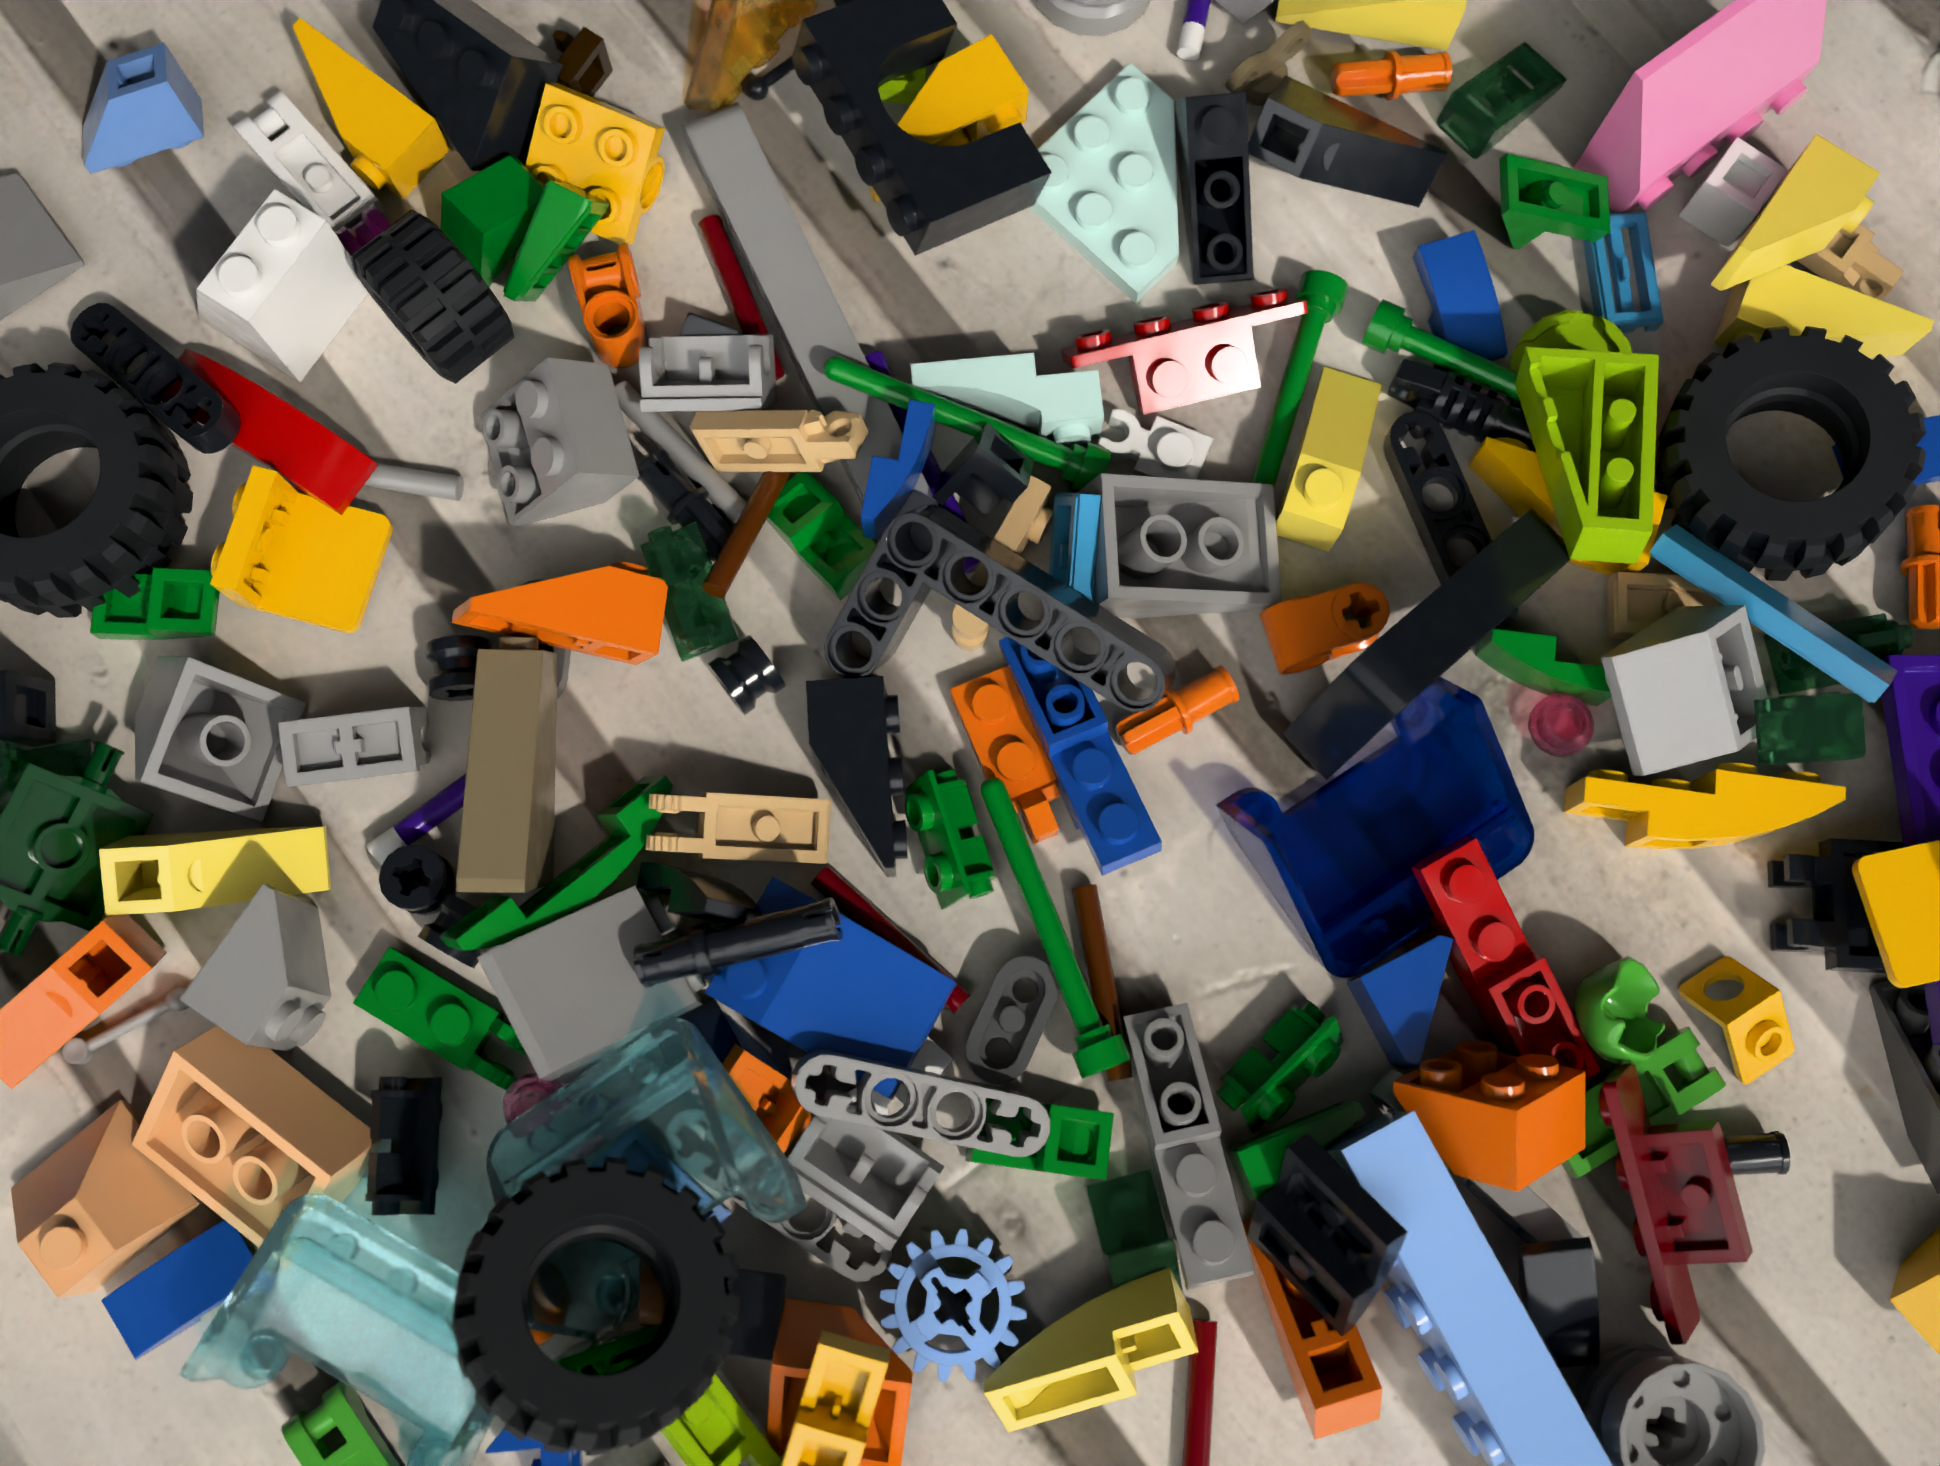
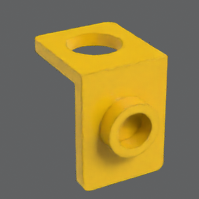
M1730 956L1720 958L1679 986L1680 996L1722 1026L1736 1078L1743 1084H1749L1793 1054L1795 1047L1780 989ZM1721 980H1735L1744 985L1743 991L1735 998L1729 1000H1714L1705 994L1710 985Z

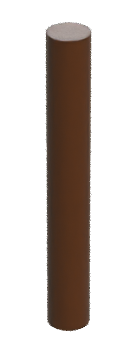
M763 472L702 584L703 589L711 596L716 598H724L791 472Z
M1091 884L1075 887L1071 890L1091 997L1103 1026L1110 1024L1114 1036L1121 1034L1127 1048L1097 885ZM1130 1060L1105 1070L1107 1082L1133 1077Z

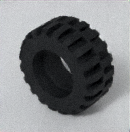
M1787 326L1766 328L1760 341L1755 343L1753 336L1745 334L1728 342L1723 355L1712 352L1698 364L1692 379L1685 380L1673 402L1658 438L1660 446L1656 452L1655 475L1662 478L1657 492L1668 495L1664 509L1674 507L1676 515L1671 522L1672 527L1677 524L1689 533H1693L1702 543L1721 553L1748 572H1751L1753 567L1765 569L1764 577L1769 581H1786L1793 571L1800 570V574L1805 579L1825 574L1833 563L1843 566L1858 557L1870 543L1873 544L1908 504L1916 490L1913 481L1924 468L1926 451L1916 445L1926 434L1922 414L1918 412L1909 414L1908 408L1916 399V396L1908 382L1903 380L1895 384L1888 376L1895 366L1881 354H1878L1871 360L1858 350L1863 342L1846 334L1840 343L1825 339L1827 330L1824 328L1806 326L1800 336H1790ZM1763 411H1785L1808 418L1823 428L1835 442L1842 458L1843 481L1834 493L1816 500L1787 501L1762 493L1744 480L1730 459L1726 445V436L1734 422L1745 416Z
M55 362L48 365L47 372L37 363L12 368L14 376L5 378L0 374V600L32 614L41 615L49 612L57 618L79 616L82 613V606L93 612V607L106 603L103 594L113 589L118 590L128 598L132 597L141 589L138 587L140 583L133 575L150 574L153 568H166L172 561L166 556L168 549L172 543L181 545L188 529L180 521L181 513L189 514L192 511L193 492L183 484L189 481L191 473L186 458L177 451L179 443L171 432L123 387L119 388L109 377L94 370L82 372L73 364ZM75 448H97L100 458V476L95 493L86 508L72 522L57 531L37 537L20 538L15 523V506L20 489L31 472L46 459L60 452Z
M605 1157L600 1167H587L585 1159L581 1158L563 1162L559 1173L548 1177L543 1171H540L522 1181L520 1191L511 1198L504 1196L492 1208L487 1222L480 1232H475L466 1251L463 1266L458 1277L452 1312L453 1335L456 1336L458 1348L457 1360L463 1378L468 1377L476 1391L474 1398L487 1414L491 1411L494 1412L506 1423L504 1430L522 1441L526 1436L543 1443V1450L565 1454L567 1450L586 1451V1456L608 1454L612 1449L626 1445L632 1447L650 1439L666 1426H670L701 1398L713 1383L712 1378L717 1369L725 1363L733 1344V1340L729 1338L732 1325L739 1319L741 1296L733 1294L732 1282L739 1275L735 1254H724L720 1244V1240L726 1232L716 1215L705 1219L698 1211L696 1205L701 1200V1197L686 1184L677 1192L663 1183L668 1172L648 1164L642 1174L627 1170L626 1158ZM582 1240H603L621 1245L639 1256L649 1266L659 1283L664 1301L663 1318L659 1332L648 1351L624 1369L603 1375H585L570 1371L551 1360L537 1345L531 1333L526 1305L532 1278L540 1265L553 1252L569 1243Z

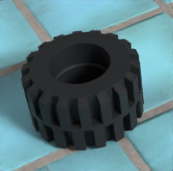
M410 210L351 255L354 272L365 289L406 340L442 378L456 384L514 338L509 316L482 277L444 232L429 218L420 213Z

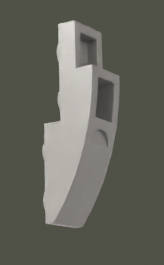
M1188 1003L1123 1016L1127 1046L1131 1057L1130 1061L1167 1226L1168 1228L1171 1227L1186 1290L1252 1276L1255 1268L1221 1145L1220 1134L1222 1130Z

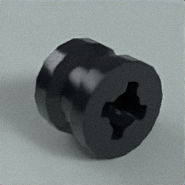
M454 635L427 642L426 658L434 665V676L428 682L429 696L445 701L473 700L478 649H491L490 640L481 636Z
M751 635L739 641L737 651L729 657H716L708 663L710 670L744 716L755 708L756 699L766 692L777 693L786 686L770 659Z
M407 845L396 849L387 856L380 869L379 884L381 892L388 902L412 914L427 916L441 911L439 901L446 891L455 895L457 877L455 869L447 859L424 846ZM422 868L421 871L411 874L414 870Z
M446 891L439 901L440 914L435 922L424 925L418 937L474 969L479 962L477 957L481 955L480 949L463 951L447 947L439 936L476 907Z

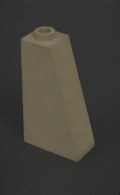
M499 637L498 649H478L456 892L526 893L544 887L553 880L557 653L538 650V638Z

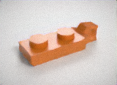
M1005 666L949 689L951 700L985 779L998 777L1005 783L1017 815L1021 814L1034 844L1057 835L1059 827L1049 805L1050 801L1061 796L1056 785L1057 778L1009 667Z

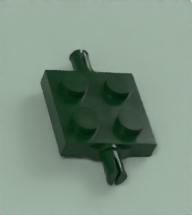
M97 740L96 746L81 776L75 774H56L24 760L21 761L0 801V901L12 910L0 932L1 951L21 957L38 920L43 922H65L87 931H91L100 923L105 913L99 849L127 836L144 835L154 816L153 813L124 802L111 789L106 787L122 755H124V751Z

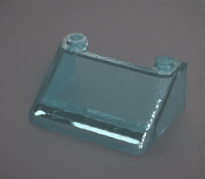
M666 1017L659 1020L508 1123L493 1138L486 1159L487 1174L495 1205L504 1196L511 1198L520 1191L522 1181L540 1171H543L548 1177L559 1173L563 1162L584 1158L587 1167H600L605 1157L627 1159V1170L643 1174L649 1164L668 1172L663 1183L677 1192L685 1184L688 1185L701 1197L696 1208L702 1215L733 1195L743 1198L744 1204L752 1216L769 1223L784 1222L808 1207L798 1175L696 1026L678 1017ZM603 1240L577 1241L566 1244L553 1252L540 1265L529 1286L526 1308L530 1329L589 1340H600L616 1330L635 1308L639 1299V1285L636 1279L631 1276L628 1263L639 1256L621 1245Z
M321 1194L301 1196L285 1207L179 1373V1375L191 1382L222 1379L237 1388H258L273 1381L281 1373L292 1354L295 1353L424 1430L409 1456L407 1466H471L495 1416V1413L492 1411L487 1414L474 1398L476 1391L469 1378H463L457 1360L458 1348L456 1336L453 1335L452 1312L460 1272L341 1202Z

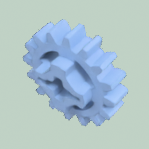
M959 1228L954 1243L945 1244L939 1229L931 1231L932 1247L924 1251L914 1241L906 1245L908 1254L912 1259L908 1267L893 1261L890 1264L888 1270L900 1282L898 1287L882 1288L880 1291V1299L895 1304V1311L881 1318L882 1328L890 1329L899 1327L902 1334L892 1346V1350L896 1354L902 1353L910 1347L917 1352L913 1371L920 1373L927 1366L928 1362L931 1361L938 1364L939 1381L947 1382L952 1366L961 1365L963 1373L968 1381L975 1379V1361L982 1357L994 1368L1001 1365L995 1349L999 1342L1016 1347L1019 1341L1018 1337L1007 1326L1009 1320L1026 1319L1027 1311L1019 1305L1011 1304V1296L1023 1291L1025 1285L1023 1280L1005 1279L1003 1274L1014 1261L1009 1254L1001 1256L995 1261L991 1259L989 1254L992 1249L993 1239L986 1236L975 1248L968 1245L967 1229ZM945 1257H962L972 1260L980 1266L969 1274L963 1275L946 1272L937 1260ZM917 1275L921 1284L927 1290L926 1305L916 1317L910 1320L907 1298L912 1281ZM933 1277H936L943 1287L947 1286L953 1293H958L963 1289L970 1293L971 1296L965 1301V1309L968 1314V1321L973 1329H969L962 1319L958 1320L952 1313L947 1314L943 1318L937 1314L936 1310L941 1305V1297L938 1293L939 1287L932 1279ZM996 1287L999 1296L998 1314L993 1327L988 1331L980 1319L981 1302ZM939 1333L960 1336L968 1348L945 1350L935 1347L927 1341H930Z

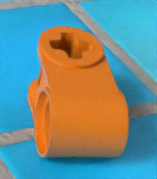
M619 244L615 252L583 259L578 254L568 255L569 270L581 308L583 322L599 359L614 368H627L639 362L640 347H648V336L639 297H641L639 281L629 244ZM615 325H627V328L616 335L605 334L609 328Z
M1361 582L1352 583L1313 596L1292 598L1265 609L1259 615L1279 675H1289L1314 668L1329 660L1367 649L1377 639L1380 631L1387 624L1390 610L1389 602L1382 591L1374 585ZM1349 608H1352L1356 617L1367 616L1368 621L1363 628H1360L1357 620L1350 619L1346 621L1344 619Z

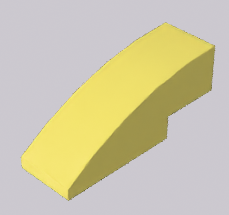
M1170 1267L1127 1282L1081 1305L1032 1338L983 1381L984 1394L1008 1432L1137 1395L1134 1371L1198 1352L1190 1307Z

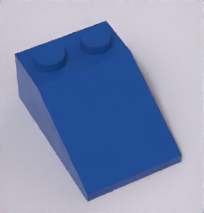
M772 877L757 905L762 910V915L819 901ZM839 913L842 925L836 926V928L840 927L843 931V939L841 941L818 944L721 968L720 975L713 977L705 991V994L808 1053L815 1050H830L910 1068L957 983ZM855 1071L856 1080L858 1082H860L862 1076L866 1071ZM886 1078L875 1085L873 1090L892 1100L902 1081L896 1078Z

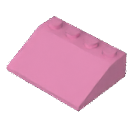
M1734 0L1633 73L1575 164L1574 169L1608 177L1609 209L1614 214L1629 213L1639 205L1645 211L1654 207L1674 188L1673 180L1683 173L1689 179L1695 177L1717 158L1719 152L1716 149L1727 141L1732 144L1737 137L1743 141L1746 140L1762 125L1764 120L1761 117L1773 109L1777 115H1780L1806 93L1808 88L1802 82L1820 61L1827 0Z

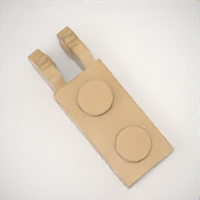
M700 792V797L649 794L648 809H655L658 813L678 814L680 811L699 812L697 837L679 836L677 833L656 832L654 835H647L646 850L696 853V857L707 859L827 864L831 799Z

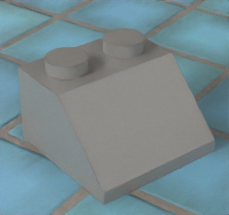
M263 883L179 1000L245 1045L293 1052L297 1045L303 1046L308 1043L322 1026L325 1019V1013L322 1009L331 998L318 907L305 899Z

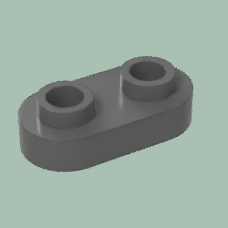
M1031 956L1016 957L1006 962L997 972L967 1038L965 1048L967 1063L973 1073L980 1079L993 1084L1008 1083L1019 1077L1027 1068L1056 1004L1059 993V986L1051 967L1044 961ZM1027 979L1035 984L1037 988L1035 1000L1030 1003H1021L1015 999L1012 988L1017 981ZM1000 1038L1009 1044L1011 1054L1007 1061L994 1063L987 1058L985 1047L992 1039Z

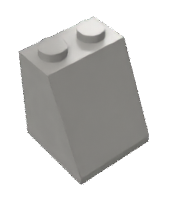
M632 886L493 948L477 957L539 1079L567 1084L653 1036L655 1028L705 1005L698 990L707 986L700 974L655 984L648 988L643 987L638 979L634 961L643 960V958H636L633 955L634 947L643 943L648 944L669 939L667 933L676 929L670 913L667 912V908L658 894L648 899L646 894L637 886Z

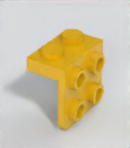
M253 465L247 482L242 484L235 493L232 504L234 518L226 541L220 543L213 554L211 561V574L213 577L210 584L238 606L346 634L356 632L361 626L393 532L391 521L383 514L348 506L344 513L340 515L311 496L298 493L277 471Z
M1940 840L1870 854L1857 859L1852 865V873L1889 981L1898 988L1940 981Z

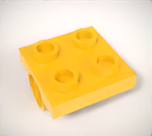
M545 83L525 167L544 185L549 180L572 184L609 203L606 212L590 232L618 244L628 243L630 245L634 243L641 215L647 213L653 206L663 183L665 161L663 157L658 155L665 127L559 83Z

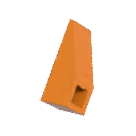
M128 914L108 915L0 1009V1079L13 1089L146 975L167 952Z

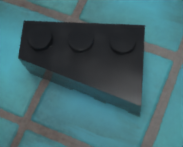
M381 0L372 28L470 170L482 171L509 155L516 157L525 166L545 83H557L563 64L472 0Z

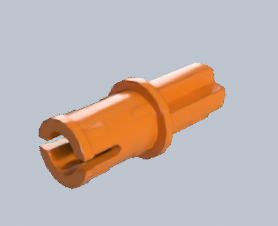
M1396 51L1386 52L1383 59L1336 63L1331 69V91L1334 95L1341 97L1384 94L1388 101L1397 99L1400 94L1412 92H1444L1448 90L1447 84L1451 83L1452 63L1447 52L1399 56Z
M1935 504L1917 505L1905 512L1906 559L1900 563V572L1908 576L1909 624L1912 628L1919 630L1939 629L1940 509L1939 505Z
M1220 665L1214 668L1212 672L1175 691L1169 688L1153 708L1143 712H1133L1118 720L1115 724L1117 738L1130 755H1135L1178 731L1184 734L1192 732L1193 723L1230 703L1239 701V692L1228 671Z

